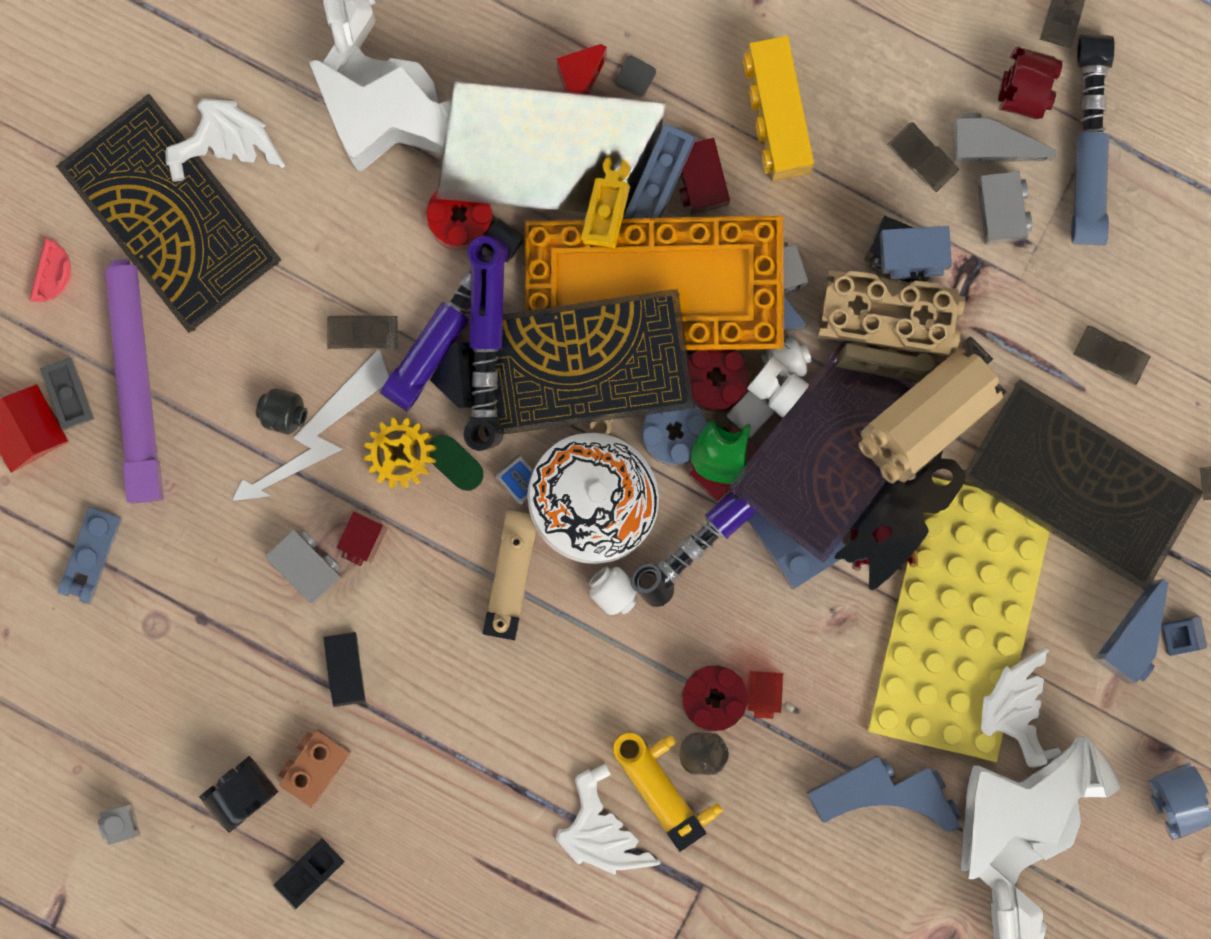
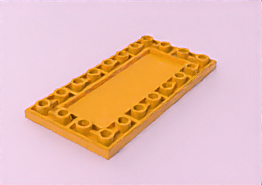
M784 216L622 219L615 248L584 244L581 236L585 220L525 221V317L672 296L680 350L784 349Z

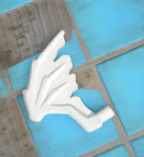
M203 98L197 106L202 114L201 122L193 137L171 145L165 151L166 165L170 168L173 182L185 179L182 163L192 157L205 156L208 152V147L214 151V156L218 159L224 158L231 161L234 154L241 162L254 163L257 157L253 147L255 145L266 155V160L270 165H278L280 168L285 167L279 152L264 129L266 124L237 108L236 101Z
M1047 647L1035 652L1011 668L1006 666L991 694L984 696L981 731L988 736L1000 731L1018 740L1026 764L1031 768L1044 767L1061 754L1059 748L1044 751L1038 742L1036 727L1028 725L1032 719H1036L1040 715L1041 701L1035 699L1043 692L1044 679L1036 675L1029 679L1027 677L1033 672L1034 668L1045 664L1046 653L1049 652Z
M606 764L593 770L587 769L575 778V784L580 798L581 809L572 826L568 829H559L556 835L557 842L577 864L582 862L592 864L614 875L616 870L660 865V860L655 859L649 852L642 853L641 855L625 853V850L635 848L639 840L631 831L620 830L623 823L617 820L614 814L599 815L603 809V804L600 802L597 794L596 782L611 775Z

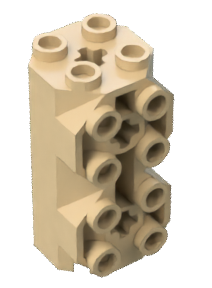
M828 270L826 273L825 281H827V288L823 289L818 326L825 328L819 329L817 338L849 343L860 342L869 346L927 353L943 357L949 356L950 351L954 352L955 348L958 349L961 329L956 328V321L959 320L960 316H963L965 307V296H959V289L946 288L942 284L916 280L914 282L878 278L876 274L856 271L845 273Z
M959 348L860 432L863 439L858 444L861 452L876 463L880 468L882 476L888 482L894 483L899 480L905 483L1003 399L1002 391L998 394L996 393L995 387L999 384L997 375L980 356L975 354L969 357L964 356L963 354L966 350Z

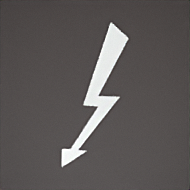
M379 348L293 437L310 449L254 484H250L242 479L232 501L269 497L270 495L262 491V489L343 450L317 435L384 386L389 375Z

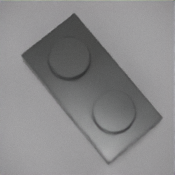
M72 357L40 368L62 430L94 420Z

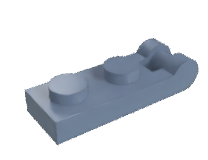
M89 507L66 572L60 582L58 594L67 597L71 594L79 597V601L83 603H91L122 518ZM78 573L88 576L85 585L75 582Z

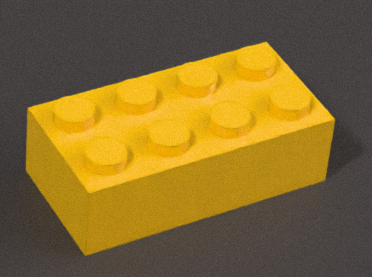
M787 35L749 43L747 53L743 54L742 66L745 79L751 78L752 81L748 95L751 110L758 111L759 117L756 118L755 131L758 142L764 141L765 149L763 150V155H761L764 174L770 173L771 181L808 175L812 171L814 160L789 37Z

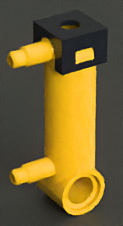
M633 732L619 735L613 745L615 758L678 851L681 852L707 833L703 827L722 813L723 809L716 803L695 816L667 776L657 758L676 744L674 737L669 735L648 748L644 740ZM625 740H634L638 743L639 752L635 757L625 758L621 755L620 746Z

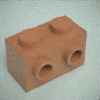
M316 730L314 734L307 732L297 747L301 750V753L295 762L289 759L279 773V776L283 778L279 786L310 807L315 806L351 753L350 750L321 730Z

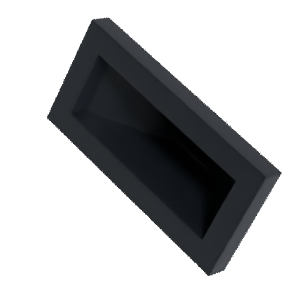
M467 342L452 343L430 378V381L458 408H471L475 406V395L472 394L475 391V387L472 386V373L476 371V367L473 365L476 362V352L473 351V348H469L470 343Z

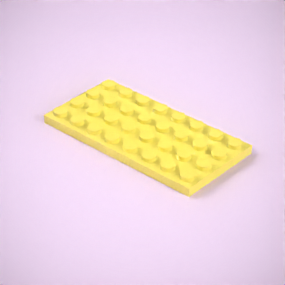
M932 477L933 482L940 486L951 482ZM963 484L948 508L937 514H923L929 532L917 548L918 566L910 567L909 562H906L867 732L997 762L1003 732L997 731L988 736L981 731L984 696L991 694L1006 666L1011 668L1020 662L1051 526L997 492Z

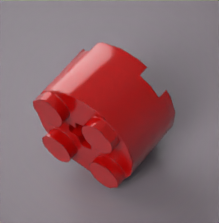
M443 186L432 195L426 211L428 226L436 241L451 250H468L472 240L485 236L493 221L491 205L486 195L443 191ZM456 210L460 212L465 210L467 220L463 223L458 220L455 223L453 222V213Z

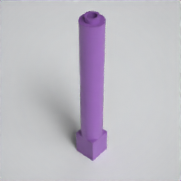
M128 259L114 260L110 262L111 267L105 268L104 271L125 460L123 471L127 503L130 504L164 500L160 461H158L138 269L137 265H130V260Z

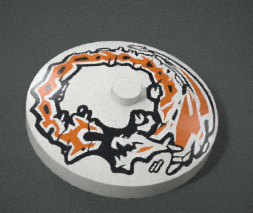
M582 433L559 441L541 457L529 481L527 500L529 514L537 532L552 549L574 561L600 564L615 561L626 556L644 541L657 517L659 491L651 467L635 448L621 439L610 435Z

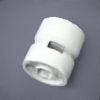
M772 356L747 389L760 400L767 398L769 400L768 406L783 418L802 396L809 384L797 374L789 375L787 373L788 367Z

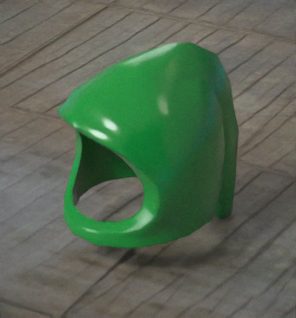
M711 420L703 428L693 445L691 462L696 472L711 481L739 485L748 474L747 445L751 424H746L740 432L731 433Z

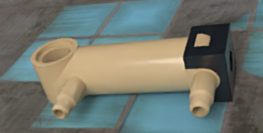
M507 509L483 635L516 641L537 530L528 512Z

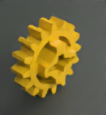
M394 417L391 418L390 427L386 423L381 422L379 423L380 433L374 431L369 433L375 440L373 443H365L364 447L370 449L371 454L365 456L364 460L373 462L374 465L368 471L372 474L380 473L377 479L379 483L389 479V487L396 488L398 481H400L402 488L407 489L409 488V480H412L415 484H420L419 474L430 475L431 472L426 468L427 463L436 462L434 458L429 457V452L436 450V446L427 444L432 435L431 433H420L423 428L422 424L417 423L412 428L411 419L405 418L402 425H400L398 418ZM394 432H406L400 439L393 440L388 437ZM417 443H419L421 449L420 459L416 456L415 446ZM390 446L399 448L405 446L403 452L411 461L400 458L396 459L397 454ZM380 447L384 450L385 460L383 463L380 460ZM401 467L412 469L407 474L394 475Z

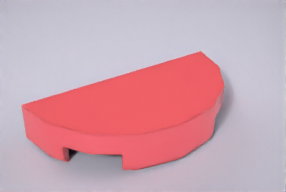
M46 237L29 299L31 302H46L56 298L66 289L71 279V263L68 254L58 243Z

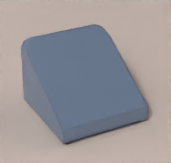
M784 296V332L805 329L807 325Z
M1200 616L1162 624L1169 656L1207 648Z

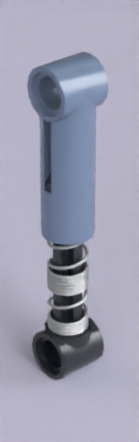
M1080 34L1078 39L1077 65L1082 68V75L1084 76L1082 81L1085 83V90L1081 92L1083 95L1081 98V111L1084 113V118L1080 122L1083 125V130L1077 134L1075 204L1071 224L1072 244L1106 246L1108 240L1107 183L1109 134L1103 132V130H1106V128H1103V116H1106L1103 112L1107 110V97L1104 95V88H1107V86L1104 85V80L1108 76L1107 69L1112 68L1114 60L1115 42L1114 36Z

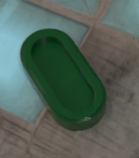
M440 435L429 442L428 445L436 446V450L429 452V457L436 460L432 464L457 488L471 491L482 483L484 477L482 466L452 437Z

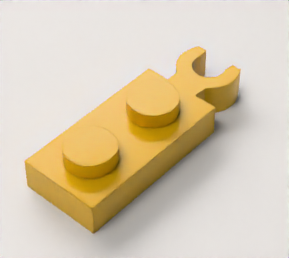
M606 157L603 162V170L606 176L605 179H595L581 236L584 244L616 247L630 189L629 184L622 181L630 173V165L625 159L622 160L620 169L616 171L612 170L613 161L611 158Z

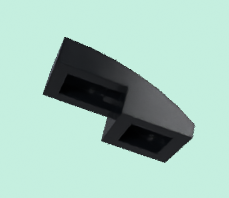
M356 632L323 637L333 707L365 703L363 672Z
M322 838L272 887L296 910L345 861Z

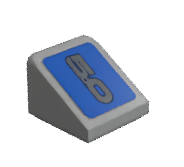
M519 454L494 476L519 505L527 500L528 485L533 469Z

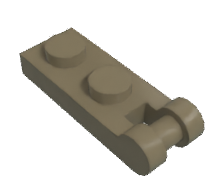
M853 342L847 343L838 353L836 367L910 382H920L934 367V359L927 353H921L917 357L899 354V351L895 349L878 350L868 348L864 343Z

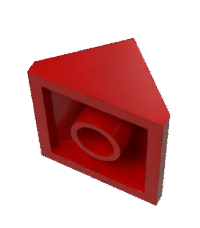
M599 44L557 58V71L566 98L587 99L607 60L606 46Z
M37 384L0 399V455L10 473L21 469L69 442Z

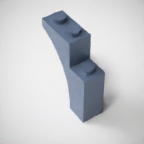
M874 756L806 792L823 823L858 808L888 805L917 811L935 821L947 832L960 827L957 819L961 817V813L953 799L946 800L941 790L946 787L942 777L937 770L932 772L927 766L893 784L891 778L895 777V774L887 759L881 761L879 756Z

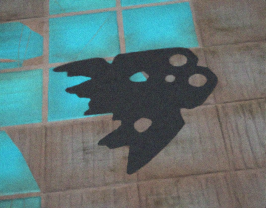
M943 450L918 471L916 478L913 480H907L905 483L899 480L890 483L885 478L878 480L848 520V529H858V536L837 552L834 558L845 559L849 563L866 558L870 559V590H875L888 580L909 559L925 539L929 530L925 524L923 514H937L945 510L962 488L966 474L955 460L941 458ZM939 469H946L952 473L953 479L949 484L940 486L933 482V473ZM880 526L892 528V534L884 542H877L872 535L873 531Z

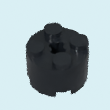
M250 756L235 767L238 772L232 768L217 780L216 786L218 789L213 785L199 796L206 808L228 833L242 824L250 815L259 810L279 792Z

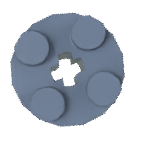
M688 401L683 404L654 407L647 413L643 423L642 441L647 453L657 462L667 466L684 465L691 462L694 442L707 425L703 413L693 403ZM676 424L681 427L680 433L684 436L682 439L676 437L675 441L668 438L669 431L666 428L669 425L674 427Z
M1190 762L1148 780L1153 793L1150 796L1151 801L1158 814L1164 813L1167 820L1164 822L1165 828L1172 840L1183 838L1211 826V808H1207V805H1209L1206 795L1208 790L1196 767H1191Z

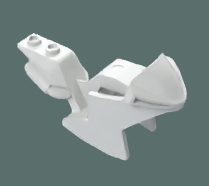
M323 0L327 23L331 27L335 44L323 63L318 60L309 63L336 131L356 170L360 172L366 169L396 143L419 147L448 157L456 99L439 104L433 80L417 62L394 58L382 61L372 59L362 53L360 47L376 21L371 7L376 4L375 0Z
M1076 736L1072 745L1022 782H1016L978 765H973L971 768L966 791L961 871L969 870L968 879L973 880L980 877L992 888V902H990L994 939H1044L1046 922L1042 921L1043 911L1015 886L1019 874L1035 862L1043 858L1048 860L1074 844L1081 824L1078 800L1081 797H1110L1121 788V783L1111 763L1089 737Z

